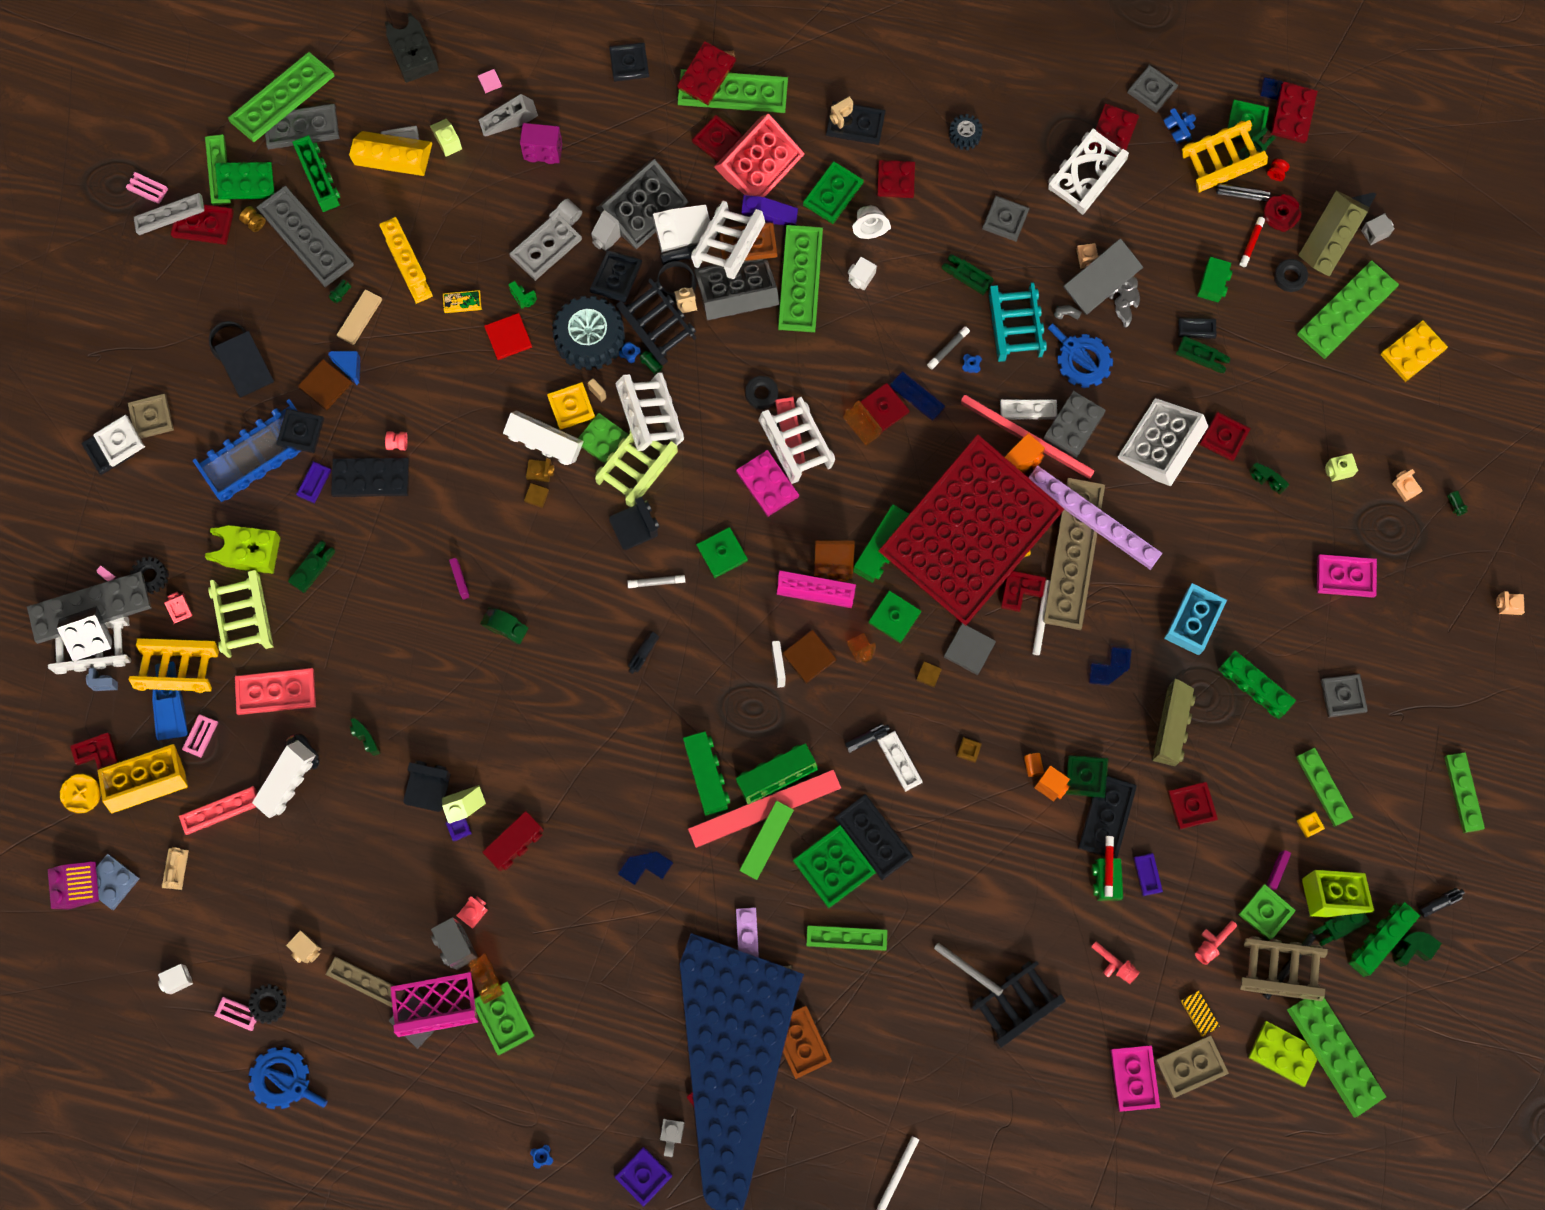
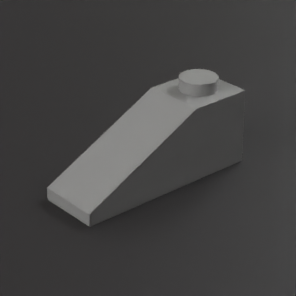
M520 94L479 119L483 135L489 136L521 126L523 123L536 118L538 114L533 100Z

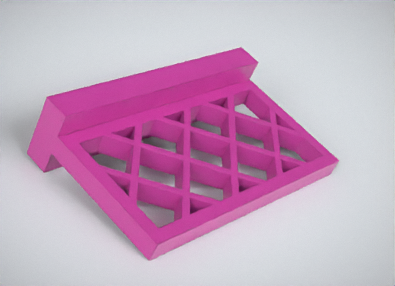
M779 571L777 595L852 608L856 584Z
M471 972L391 987L395 1024L393 1026L397 1037L478 1023ZM467 979L468 986L463 992L455 987L459 980ZM439 983H446L450 986L443 996L435 991ZM425 986L429 989V992L421 999L415 992L419 987ZM452 989L461 994L454 1004L446 999ZM405 990L410 994L402 1003L397 1000L396 991ZM432 993L441 998L435 1007L426 1002ZM412 996L421 1001L414 1011L406 1006ZM463 997L470 1000V1009L462 1010L457 1006ZM443 1001H446L452 1007L447 1013L442 1014L437 1009ZM423 1004L432 1009L426 1017H421L417 1014ZM403 1008L412 1013L407 1020L399 1021V1013Z

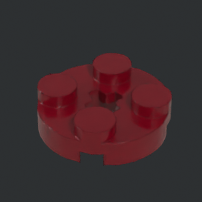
M1290 195L1273 196L1264 207L1263 218L1272 228L1286 232L1298 223L1301 217L1300 205ZM1284 209L1286 215H1280L1278 210Z

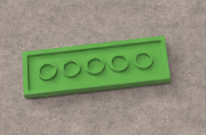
M308 52L228 117L230 123L251 141L255 142L334 77V73Z
M681 69L680 80L687 70ZM728 73L709 105L679 90L678 105L785 113L788 77Z
M786 225L778 330L815 332L823 228Z
M1370 261L1297 335L1323 359H1326L1399 284L1373 261Z
M1325 998L1323 1001L1302 999L1287 1009L1354 1118L1386 1098V1095Z

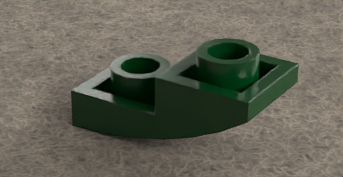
M1255 463L1249 470L1256 482L1262 485L1268 481L1270 488L1275 492L1277 491L1279 495L1290 485L1278 473L1259 463Z
M352 718L350 730L353 737L356 736L360 741L366 739L363 741L366 752L370 751L373 756L381 754L376 741L369 731L358 720Z

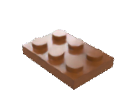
M773 223L764 224L744 261L777 257ZM746 226L729 227V228H733V229L742 231V230H745ZM719 232L721 242L735 245L740 239ZM721 250L722 259L726 260L729 258L732 252Z
M807 1006L792 1013L783 1049V1054L795 1079L832 1062Z

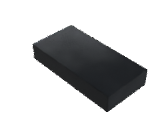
M1179 318L1178 337L1215 339L1217 336L1216 319Z

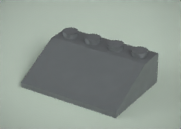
M653 159L644 164L599 204L596 209L600 214L605 210L619 221L620 235L637 249L656 232L653 221L654 213L683 208L689 201L657 161Z
M767 259L744 261L734 279L728 278L724 267L719 265L694 269L707 320L779 305L777 286Z

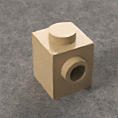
M299 931L286 945L293 952L291 956L299 963L301 961L305 963L313 962L319 956V951L322 949L303 931Z

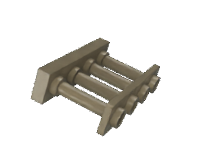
M1254 936L1245 939L1244 947L1250 948L1249 971L1246 978L1242 977L1240 990L1323 1001L1325 989L1320 988L1318 985L1320 958L1326 957L1328 949H1323L1320 945L1302 946V943L1299 942L1285 944L1277 939L1263 941L1261 938ZM1258 949L1271 951L1269 978L1266 981L1258 980V977H1256ZM1279 952L1291 953L1290 977L1287 983H1280L1277 980ZM1299 955L1312 956L1310 984L1308 986L1299 985L1297 982Z

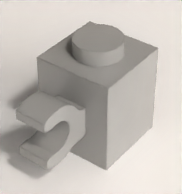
M663 1119L660 1140L666 1141L664 1156L673 1157L675 1143L682 1142L684 1122Z

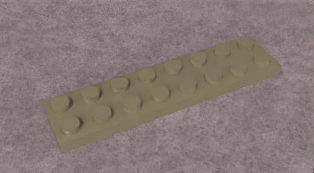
M1072 478L1067 479V487L1101 510L1105 489L1104 484ZM1066 510L1061 513L1043 622L1045 624L1081 630L1097 532Z

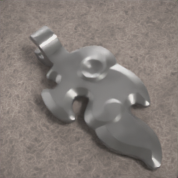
M1134 276L1109 296L1110 299H1113V295L1116 292L1120 293V296L1115 300L1116 314L1122 320L1124 327H1128L1132 320L1130 306L1134 305L1137 308L1140 302V295L1137 289L1138 281Z

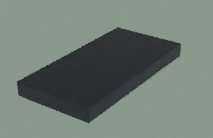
M1107 776L1105 798L1092 797L1078 849L1105 857L1106 836H1113V858H1118L1137 785Z
M866 794L834 817L882 881L914 857Z

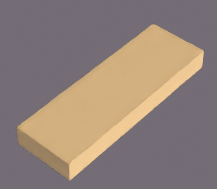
M365 289L339 330L338 338L354 345L380 305L382 298Z

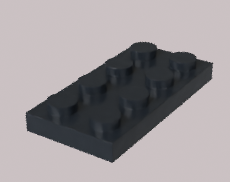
M409 458L333 459L331 490L333 497L408 496Z

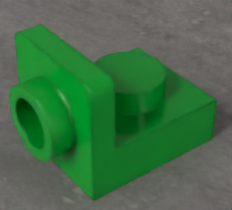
M515 281L508 284L510 293L521 309L532 306L537 300L534 290L526 294L521 285L518 286Z

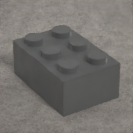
M1073 391L1043 440L1076 459L1106 410Z
M453 917L431 929L433 935L430 937L434 945L441 948L442 953H440V957L445 965L447 964L450 968L453 967L456 970H460L479 959L462 924Z

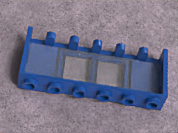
M288 399L289 407L286 409L297 411L291 400ZM274 409L271 412L273 417L265 422L262 419H258L255 422L256 428L250 432H247L246 429L239 432L241 437L234 442H231L229 439L223 442L225 446L217 453L214 450L208 451L207 455L209 458L201 463L196 459L192 460L221 502L230 499L238 491L246 489L254 480L263 478L268 471L280 467L282 462L294 458L301 452L300 450L281 447L276 444L286 409L281 412L278 409Z

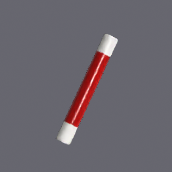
M1258 217L1239 264L1242 267H1246L1265 222L1263 217Z
M1106 836L1105 897H1113V836Z

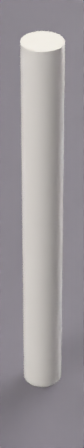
M1049 580L1045 581L1041 599L1033 655H1040L1045 628L1043 621L1050 585Z
M911 1137L876 1210H886L919 1139Z

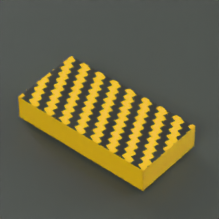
M1200 991L1181 1000L1201 1037L1220 1027Z

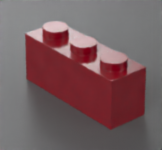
M525 811L482 853L500 872L503 869L506 871L513 865L514 862L512 860L526 853L528 850L527 846L531 842L536 843L543 836L542 832L544 830Z

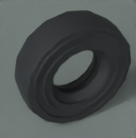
M1284 260L1275 270V283L1284 291H1298L1307 282V268L1298 260ZM1294 270L1298 275V279L1292 282L1288 281L1284 276L1285 271Z
M757 376L748 382L745 396L751 406L763 410L774 405L776 399H778L779 391L773 379L767 376ZM760 386L766 387L769 390V395L764 399L757 398L754 393L756 388Z

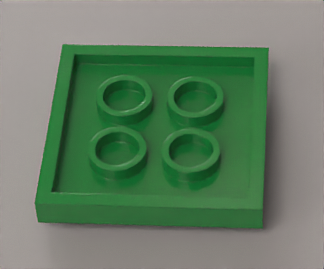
M841 825L793 860L794 864L828 909L876 874L875 870Z

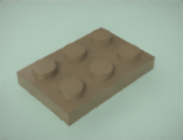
M1212 1036L1203 1038L1155 1060L1172 1098H1176L1229 1074Z

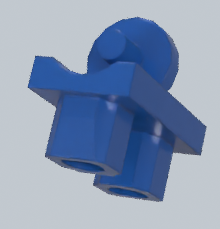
M1175 108L1170 110L1171 114L1163 121L1168 130L1178 125L1179 130L1172 133L1176 143L1178 144L1184 140H1187V142L1193 140L1186 126H1189L1191 130L1195 128L1193 124L1196 120L1195 115H1188L1187 112H1184L1182 114L1184 119L1182 120Z

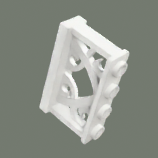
M1094 128L1090 133H1085L1081 139L1082 143L1080 146L1076 145L1073 148L1068 161L1065 159L1059 167L1060 171L1057 174L1054 173L1048 181V190L1054 192L1075 207L1082 215L1126 162L1129 154L1126 150L1120 149L1096 132ZM1098 142L1102 148L1101 153L1096 154V146L1094 150H1090L1088 148L1090 143ZM1105 149H1108L1117 157L1104 154ZM1096 161L1095 170L1100 178L1098 180L1086 178L1079 181L1078 165ZM1100 162H1103L1102 165L1107 167L1106 170L1099 169ZM1062 179H1067L1068 183L1064 185L1070 186L1073 184L1074 187L1069 190H1063L1059 183ZM1085 183H1090L1092 187L1090 189H1087L1086 185L1083 188L1082 185ZM1076 191L1082 201H1078L1070 194Z

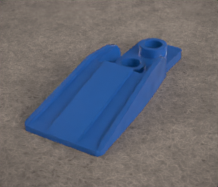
M169 662L166 677L177 678L176 664L174 662ZM160 664L155 665L156 677L159 674ZM153 689L152 701L156 739L166 740L187 736L188 729L181 690Z

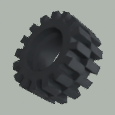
M144 557L142 558L143 561L137 560L138 564L136 566L133 564L132 568L134 570H130V574L142 572L143 574L148 569H154L156 571L155 579L151 582H145L147 592L154 594L153 591L160 592V587L164 589L165 586L163 584L168 583L166 577H169L167 568L156 558L148 557L146 559Z
M268 984L266 987L262 985L259 989L256 988L249 1000L251 1016L262 1024L264 1022L271 1024L272 1021H278V1018H281L286 1010V996L283 994V991L279 990L277 986L271 987V984ZM265 997H271L275 1000L276 1006L271 1011H263L259 1006L260 1001Z

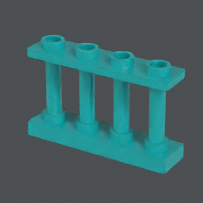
M1030 283L1028 291L1002 293L998 292V285L990 286L988 295L998 362L1005 361L1007 354H1010V352L1037 350L1038 357H1042L1047 349L1046 340L1042 338L1044 325L1043 322L1040 323L1039 318L1041 316V306L1037 304V299H1039L1038 288H1035L1034 283ZM1030 299L1031 308L1004 311L1000 306L1002 301ZM1032 315L1033 325L1009 328L1003 326L1005 318ZM1035 333V343L1009 345L1005 340L1007 335Z

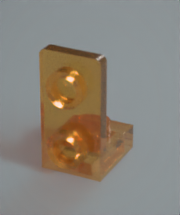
M864 633L847 641V645L857 663L861 661L865 663L873 658L872 655L875 654L876 644H870Z

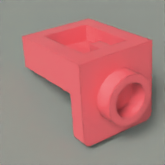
M174 592L167 596L168 599L164 603L173 623L193 615L185 599L184 592L181 594Z
M470 896L468 898L469 901L457 915L458 918L472 929L488 911L484 907L486 903L478 896L475 899Z

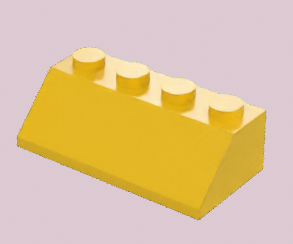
M362 131L353 139L349 156L354 165L424 176L432 142Z
M174 744L98 770L102 801L111 814L188 787L185 770Z

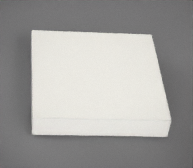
M127 415L122 416L93 434L112 467L145 447Z
M773 641L772 656L777 688L785 686L786 677L780 642Z

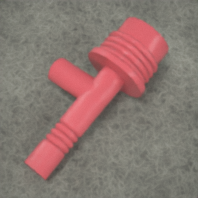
M1230 921L1216 937L1206 929L1201 935L1208 941L1202 942V945L1195 953L1196 958L1201 963L1207 965L1219 955L1217 947L1237 927V924L1234 921Z
M1097 941L1092 945L1096 952L1110 962L1103 971L1107 977H1110L1117 968L1119 971L1116 976L1131 984L1140 972L1129 960L1123 964Z

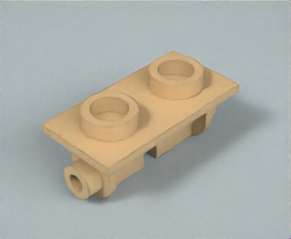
M174 847L168 849L162 888L182 890L189 850H181Z

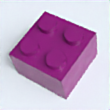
M523 123L520 145L524 160L529 162L541 161L547 164L560 163L563 144L560 128L558 126Z

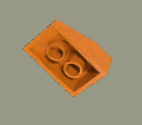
M1028 433L1005 458L1025 474L1031 469L1035 470L1041 464L1045 447Z

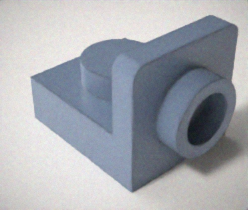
M89 668V674L86 675V683L93 691L118 690V682L111 678V676H99L97 670Z

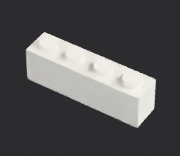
M519 411L510 413L503 434L508 435V439L515 442L521 441L525 443L527 448H536L542 451L543 455L556 457L560 463L565 465L576 462L584 442Z
M299 740L287 745L252 803L268 818L276 814H282L286 809L285 804L294 796L295 788L304 780L303 775L312 767V761L316 755Z

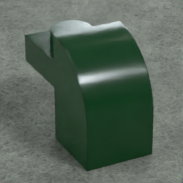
M488 608L480 625L491 632L503 635L516 644H521L528 630V627L517 621V618L495 608Z
M1414 932L1405 935L1399 941L1405 947L1402 946L1397 951V958L1394 962L1400 967L1406 966L1414 954L1424 961L1431 960L1442 943L1425 932Z

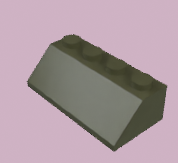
M1336 190L1299 256L1312 268L1330 276L1370 207Z
M1174 679L1167 687L1152 760L1171 766H1176L1183 760L1184 751L1182 746L1188 738V732H1185L1186 726L1190 724L1192 714L1189 713L1190 706L1194 705L1196 695H1193L1194 688L1178 679Z

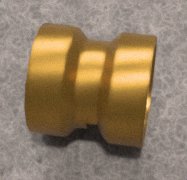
M251 206L246 207L239 216V220L244 224H248L249 229L253 232L259 231L266 221Z

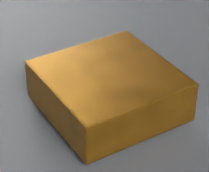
M531 483L524 501L543 508L549 489Z
M924 662L917 681L935 687L942 669Z
M963 737L957 757L975 763L982 743Z

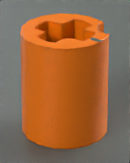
M1040 753L1024 756L1028 777L1039 776L1044 773Z

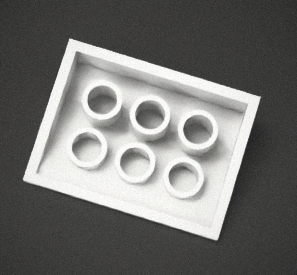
M1155 398L1120 452L1118 459L1153 480L1171 486L1207 430L1208 424L1201 413Z

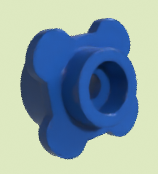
M626 342L622 350L619 351V357L627 359L629 363L635 362V357L641 353V350L631 342Z
M964 355L963 371L978 373L981 369L979 364L982 358L979 355Z
M544 1145L540 1149L533 1148L530 1154L533 1156V1166L539 1169L543 1165H551L553 1163L548 1145Z

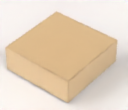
M595 379L588 382L589 390L601 402L606 399L605 390Z

